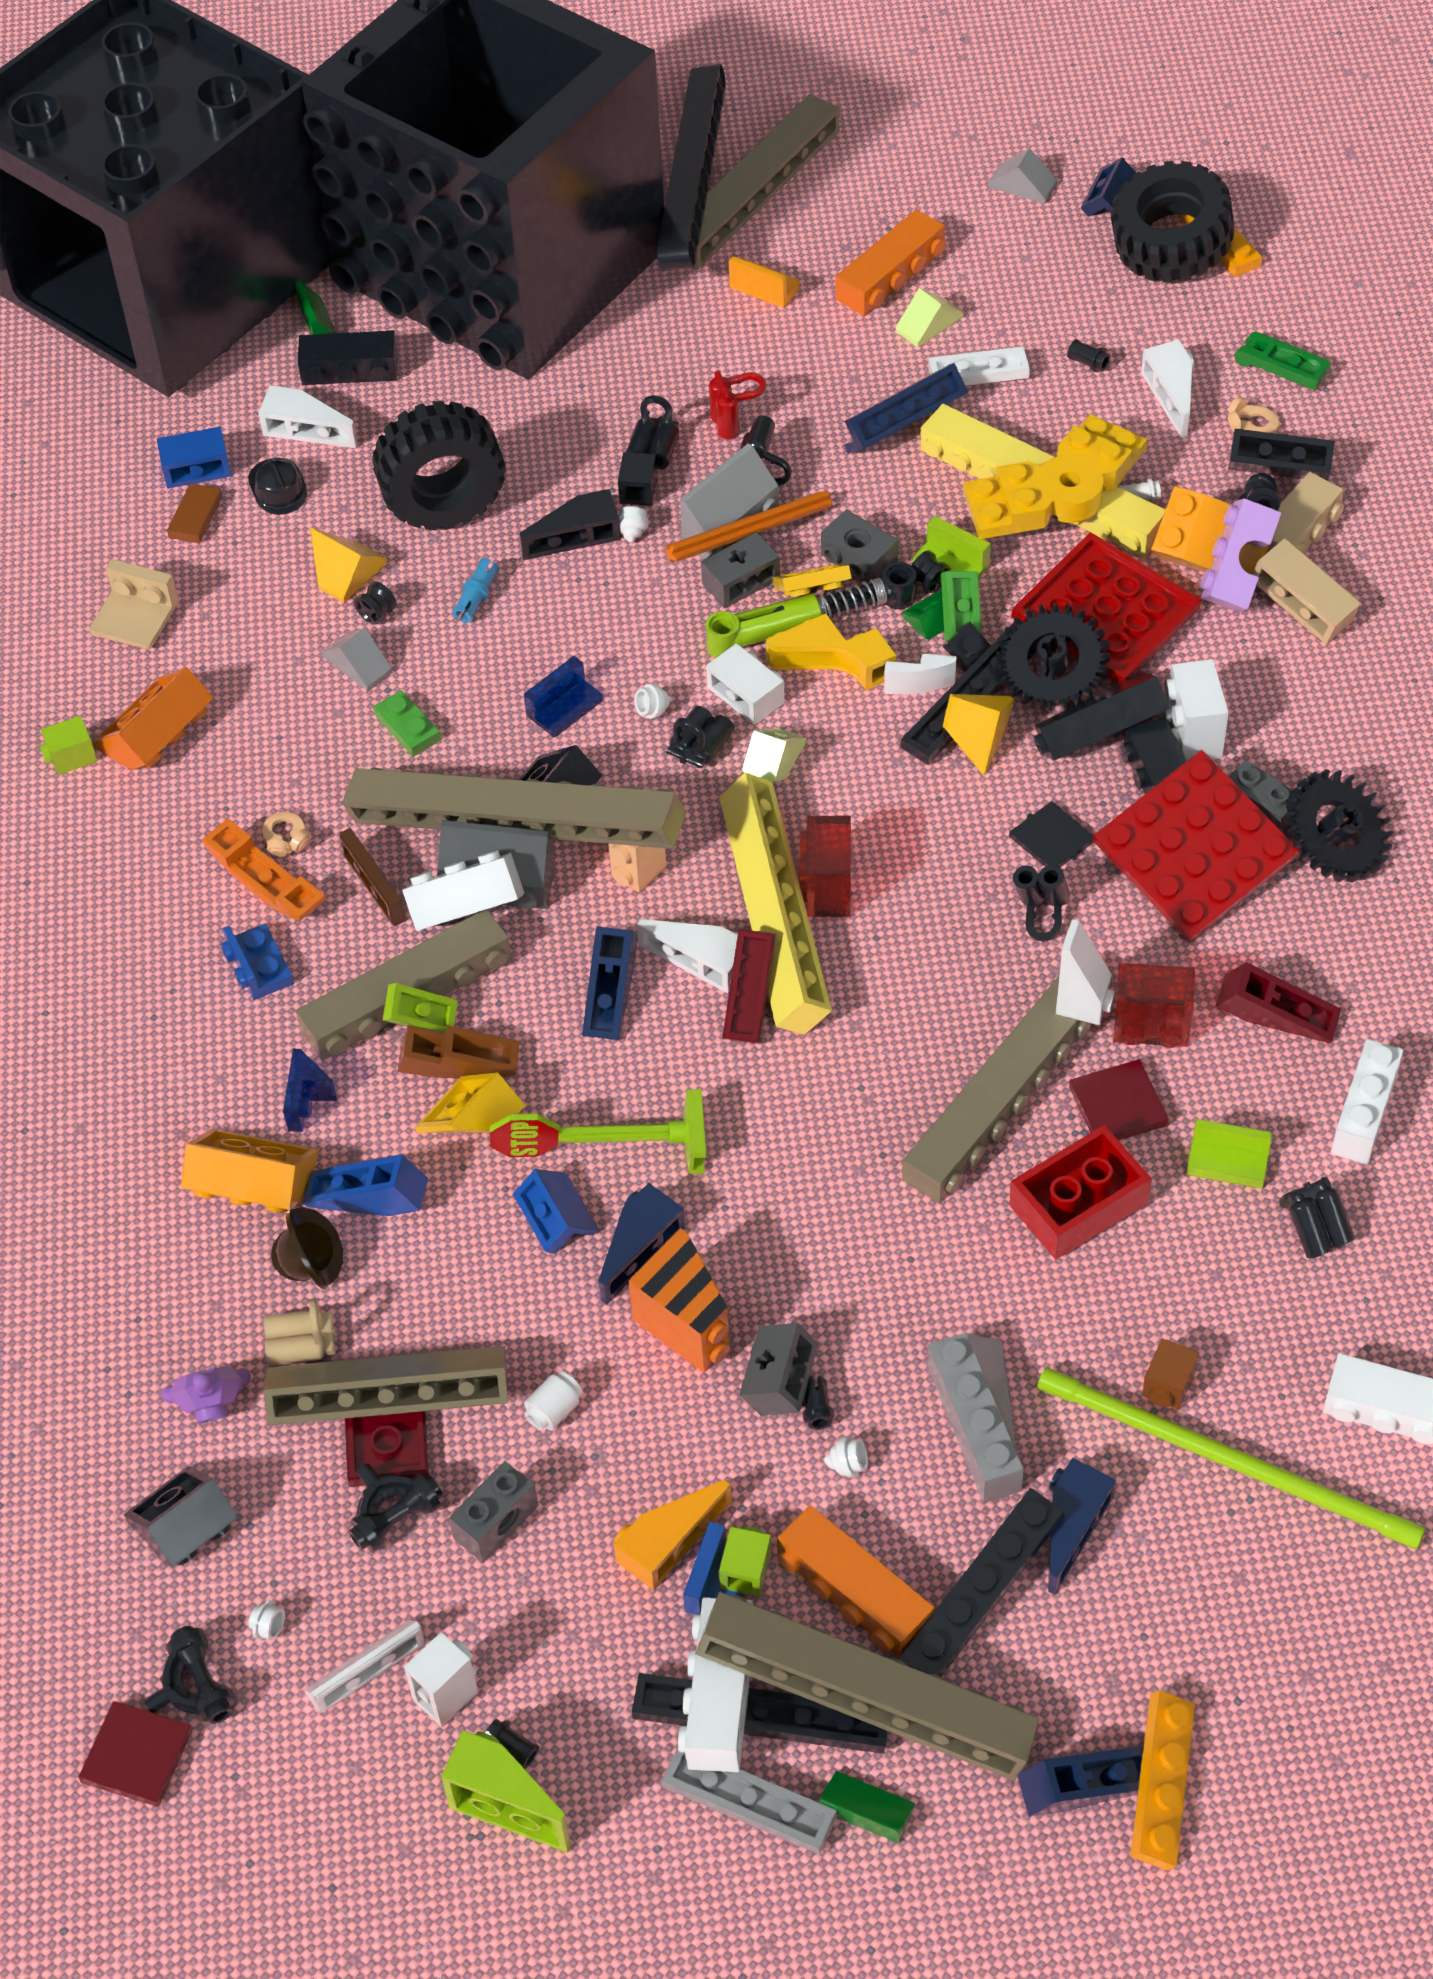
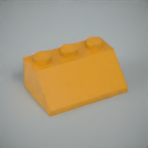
M212 1128L186 1143L181 1188L193 1190V1195L202 1198H213L218 1195L228 1197L229 1202L233 1204L250 1205L253 1202L265 1205V1209L268 1211L284 1213L302 1201L310 1173L314 1170L318 1159L319 1149Z

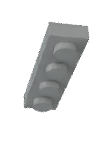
M678 1748L661 1780L662 1787L816 1854H820L837 1817V1810L741 1769L740 1772L688 1770L686 1755L679 1752Z

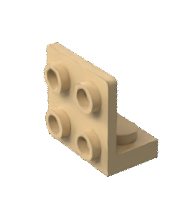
M111 559L106 567V572L112 591L90 625V633L149 650L154 645L179 603L173 575Z

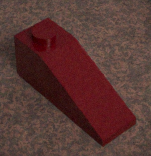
M1248 962L1225 974L1215 1007L1246 1022L1325 1043L1333 1041L1341 1013V1008Z

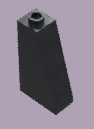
M1141 671L1034 725L1038 734L1033 736V739L1041 756L1046 754L1048 758L1055 761L1170 708L1157 676Z

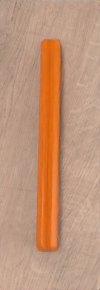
M820 491L671 543L665 548L667 559L670 562H679L744 539L756 532L761 533L823 511L832 506L831 494L828 491Z

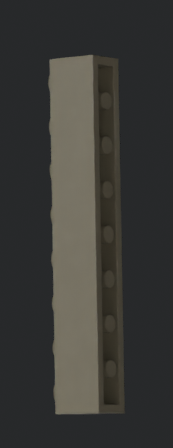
M809 94L801 103L796 104L793 110L783 120H780L766 137L761 138L758 144L748 154H745L735 167L726 172L712 189L708 190L695 267H692L693 269L699 270L839 132V107Z
M1059 976L903 1159L902 1181L938 1203H941L948 1193L954 1194L962 1184L966 1171L971 1166L975 1168L982 1161L986 1147L991 1141H998L1003 1136L1010 1118L1014 1114L1018 1116L1023 1112L1028 1104L1029 1096L1035 1088L1040 1090L1046 1084L1051 1073L1050 1070L1055 1064H1062L1067 1059L1077 1038L1083 1039L1087 1035L1092 1023L1056 1014Z
M719 1592L695 1652L698 1656L1013 1781H1016L1018 1778L1017 1774L1021 1773L1028 1761L1039 1718L1027 1714L1019 1707L1004 1705L987 1698L979 1691L966 1690L947 1682L939 1675L926 1674L908 1667L901 1660L883 1657L868 1651L858 1643L845 1642L828 1635L820 1628L805 1626L788 1619L780 1612L767 1611L748 1603L739 1596L727 1595Z

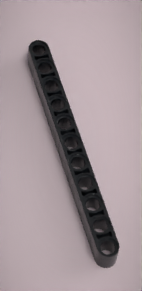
M722 64L696 67L690 70L657 245L658 262L662 272L695 267L726 90V79Z

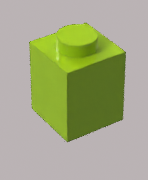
M81 715L41 729L45 742L39 745L46 764L53 763L57 775L97 762L91 738Z
M750 1526L742 1527L741 1529L730 1527L719 1569L720 1589L761 1597L772 1553L770 1534H765L762 1530Z

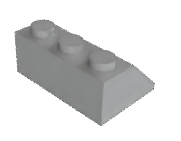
M745 445L680 499L682 540L779 506L778 484L752 445ZM737 541L701 553L698 556L706 559L711 554L717 553L735 544Z

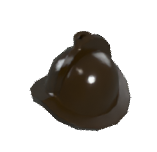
M306 1207L291 1209L286 1213L285 1217L287 1229L279 1234L272 1246L271 1260L273 1267L281 1276L289 1280L308 1281L313 1279L321 1289H326L338 1278L343 1265V1247L338 1232L329 1219L317 1210Z

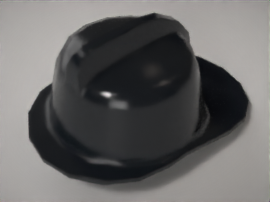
M278 457L266 459L257 463L248 475L249 485L256 502L261 509L270 514H290L298 510L306 500L307 488L298 466L291 460Z

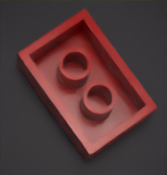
M1103 1125L1011 1180L1009 1205L1056 1260L1148 1204L1152 1178L1111 1131Z

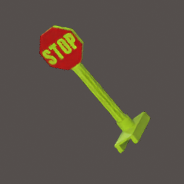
M701 1089L686 1090L683 1120L668 1121V1124L559 1127V1124L540 1114H510L490 1126V1147L510 1158L538 1157L558 1146L560 1142L668 1141L669 1144L685 1143L689 1174H704L706 1142Z

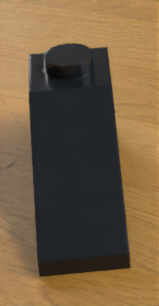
M610 489L577 495L520 532L523 560L620 540L619 517Z

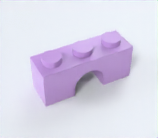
M1244 498L1228 506L1223 517V524H1226L1222 537L1219 536L1212 549L1211 555L1215 558L1211 570L1207 569L1201 580L1200 588L1204 589L1201 599L1236 612L1248 610L1259 577L1251 575L1242 569L1239 563L1240 549L1244 544H1251L1259 548L1269 546L1281 512Z

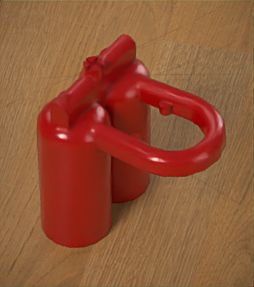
M720 371L714 373V378L709 382L710 418L713 422L717 423V433L721 438L728 440L739 435V402L757 398L765 392L766 382L761 375L748 372L726 378L721 375ZM747 380H753L759 384V387L753 391H744L739 394H734L731 391V385L741 384Z

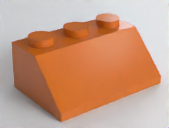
M188 667L158 677L92 741V745L98 751L131 770L142 766L150 768L161 759L163 755L160 751L167 744L171 746L185 735L183 728L189 722L192 724L197 722L208 712L205 706L213 699V696Z

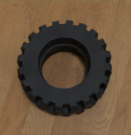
M1166 161L1161 166L1156 167V164L1148 166L1145 172L1141 173L1138 171L1130 178V183L1126 181L1119 189V194L1114 197L1111 222L1116 251L1120 255L1122 263L1128 268L1130 267V271L1138 276L1144 274L1147 280L1156 282L1157 279H1162L1163 283H1173V280L1181 279V282L1191 279V276L1196 274L1199 277L1207 273L1208 267L1214 268L1222 260L1221 256H1225L1231 247V242L1234 239V219L1229 189L1226 183L1221 181L1220 176L1213 171L1209 173L1208 168L1200 164L1192 166V163L1188 161H1181V164ZM1182 214L1195 218L1190 223L1175 229H1158L1150 226L1160 218L1169 215Z
M432 401V405L425 406L422 403L414 406L415 410L409 413L405 410L397 416L398 420L395 423L391 421L385 427V435L381 434L375 444L376 449L372 457L373 470L386 506L390 511H393L394 516L400 521H407L408 525L420 528L422 525L427 530H437V527H444L447 530L455 528V524L462 522L464 525L471 522V517L476 514L480 516L487 510L486 505L488 503L493 504L499 495L497 490L502 489L505 481V461L490 423L484 416L479 415L477 410L469 406L464 408L461 403L451 401L449 405L445 404L444 401ZM444 456L462 457L453 468L444 473L433 476L416 475L421 467L436 458Z

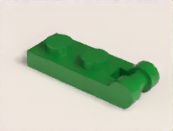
M1256 331L1249 334L1245 340V345L1239 347L1234 355L1236 362L1241 366H1256L1314 391L1326 377L1331 366V361Z

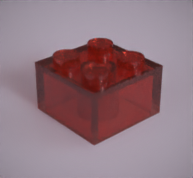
M807 815V830H800L799 881L803 901L807 903L808 917H851V816Z
M1119 963L1114 1003L1113 1042L1132 1046L1148 1044L1162 1045L1167 1048L1188 1047L1194 1009L1195 968Z

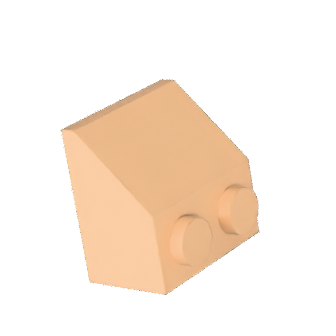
M608 844L613 878L620 885L629 886L638 893L666 867L665 848Z

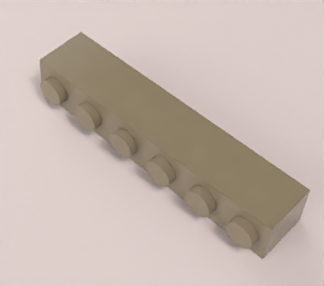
M487 909L482 910L295 1010L300 1031L321 1061L331 1056L339 1055L349 1046L364 1038L376 1035L379 1030L392 1024L391 1022L383 1021L388 984L399 983L444 996L460 986L469 985L475 978L490 970L502 967L507 961L512 959L509 937Z
M505 1346L267 1367L263 1387L268 1425L507 1404L509 1379Z

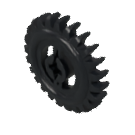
M1056 602L1053 604L1051 614H1047L1044 606L1040 604L1039 616L1037 617L1029 609H1026V623L1015 617L1014 624L1017 631L1005 627V635L1010 641L999 639V647L1005 652L998 651L996 653V659L1004 663L997 666V672L1001 675H1007L1003 676L1002 684L1004 686H1012L1010 688V695L1018 696L1022 694V704H1027L1034 700L1035 709H1039L1043 703H1047L1049 711L1054 710L1056 703H1059L1064 710L1068 708V701L1070 700L1075 704L1080 703L1081 694L1086 697H1092L1093 692L1090 686H1102V680L1097 676L1108 674V668L1104 664L1109 663L1111 660L1110 654L1104 653L1110 647L1109 641L1099 642L1105 635L1104 629L1099 628L1097 631H1094L1096 627V619L1094 617L1084 623L1085 611L1083 609L1080 610L1076 617H1072L1073 611L1070 604H1068L1065 612L1060 614ZM1068 640L1078 651V664L1066 677L1053 680L1054 676L1061 675L1069 666V653L1066 643ZM1035 644H1037L1038 665L1041 670L1040 677L1030 669L1028 664L1029 653Z
M1329 769L1321 773L1313 772L1307 778L1297 783V787L1290 792L1291 800L1286 803V809L1290 813L1285 816V821L1292 825L1287 830V833L1290 837H1295L1296 839L1292 845L1294 848L1302 850L1300 857L1303 861L1307 859L1311 861L1310 868L1315 871L1320 867L1322 876L1326 878L1332 875L1333 879L1337 882L1345 879L1350 883L1355 882L1357 879L1365 880L1371 874L1380 870L1381 864L1388 859V855L1381 854L1386 853L1392 848V844H1385L1382 841L1390 838L1393 835V831L1385 832L1381 830L1383 826L1390 822L1391 818L1382 819L1377 817V814L1385 808V804L1372 807L1371 802L1376 797L1377 792L1364 797L1362 793L1367 783L1363 782L1353 788L1352 781L1355 775H1350L1341 782V770L1333 773L1330 778L1328 777L1330 774ZM1323 805L1336 806L1337 808L1321 818L1317 827L1316 817L1319 808ZM1339 826L1340 829H1338V830L1335 831L1333 834H1331L1330 836H1328L1327 838H1325V836H1326L1329 832H1331L1332 830H1334L1336 827ZM1357 833L1356 844L1351 850H1339L1332 847L1342 844Z

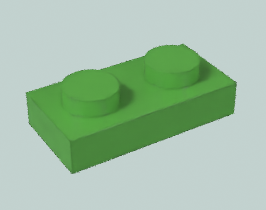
M945 571L941 573L945 641H948L969 621L981 633L978 571Z
M402 690L373 706L374 715L412 757L441 741L440 731Z

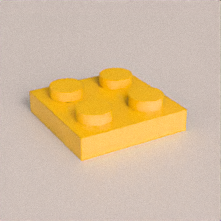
M834 564L772 577L774 590L782 591L785 596L790 597L809 594V587L813 586L823 590L843 587L842 580L852 579L849 565Z

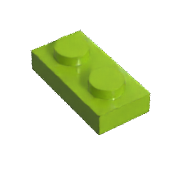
M399 983L388 984L383 1021L405 1027L409 1025L444 1033L447 1025L453 1027L455 1025L458 1000Z

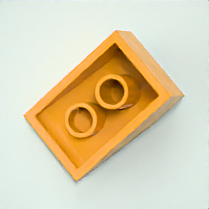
M1174 486L1151 550L1159 559L1201 572H1205L1207 569L1211 570L1215 558L1211 555L1217 538L1219 536L1222 537L1226 524H1223V517L1230 504L1205 494ZM1244 544L1239 552V563L1242 569L1252 575L1258 560L1266 554L1269 546L1259 548L1251 544Z

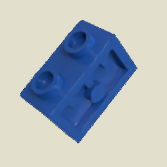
M266 923L235 936L229 925L222 928L226 940L220 943L223 954L228 963L235 962L237 968L233 969L236 980L241 989L248 988L253 1000L294 984L293 976Z

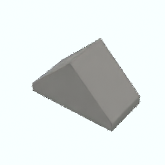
M1030 148L1000 163L988 182L989 188L1043 204L1047 202L1057 185V179Z
M365 628L344 634L321 652L323 658L366 691L371 690L393 673L392 667Z

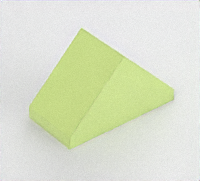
M919 288L897 324L896 332L918 348L961 319L963 311L942 296Z

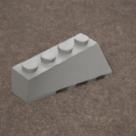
M962 1333L928 1344L927 1368L983 1503L1021 1492L1024 1469L1017 1455L1002 1340L971 1333Z

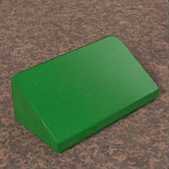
M301 280L296 281L295 288L298 304L310 334L336 333L322 298Z
M942 589L901 613L902 617L925 639H931L944 631Z
M835 1771L819 1800V1803L837 1810L836 1818L898 1844L915 1807V1803L838 1771Z

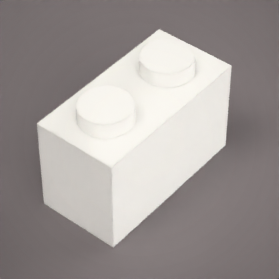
M737 643L706 665L707 688L754 726L785 703L784 681L780 674L768 669L759 661L754 653L747 652Z
M442 1632L404 1666L413 1701L441 1727L478 1694L475 1681L477 1673L471 1663L472 1653L460 1640L455 1638L451 1641Z

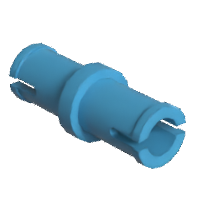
M480 559L471 579L466 580L462 587L463 594L452 610V614L456 619L465 610L460 620L461 622L470 623L480 603L484 602L489 595L488 588L499 571V566L495 562L486 571L491 559Z

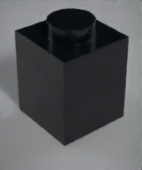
M623 452L618 477L620 504L652 506L657 481L656 454Z

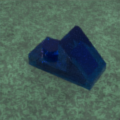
M293 1048L283 1113L288 1132H303L305 1118H310L312 1115V1101H337V1096L332 1079L301 1049Z

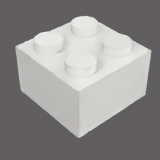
M1214 660L1171 664L1170 679H1166L1164 684L1165 695L1170 709L1163 711L1162 716L1170 723L1171 730L1187 761L1201 750L1211 759L1222 758L1229 712Z

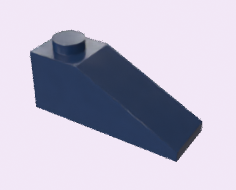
M596 926L582 1036L620 1040L634 971L638 935L633 930Z
M648 1183L639 1192H633L627 1198L622 1208L598 1280L600 1299L606 1305L680 1228H685L683 1208L651 1183Z
M1073 1457L1065 1470L1062 1468L1057 1469L1049 1484V1490L1053 1491L1051 1502L1061 1508L1065 1514V1517L1050 1535L1048 1592L1056 1595L1114 1498L1116 1480Z
M1144 1746L1044 1759L1017 1774L1028 1816L1033 1817L1066 1812L1137 1795Z

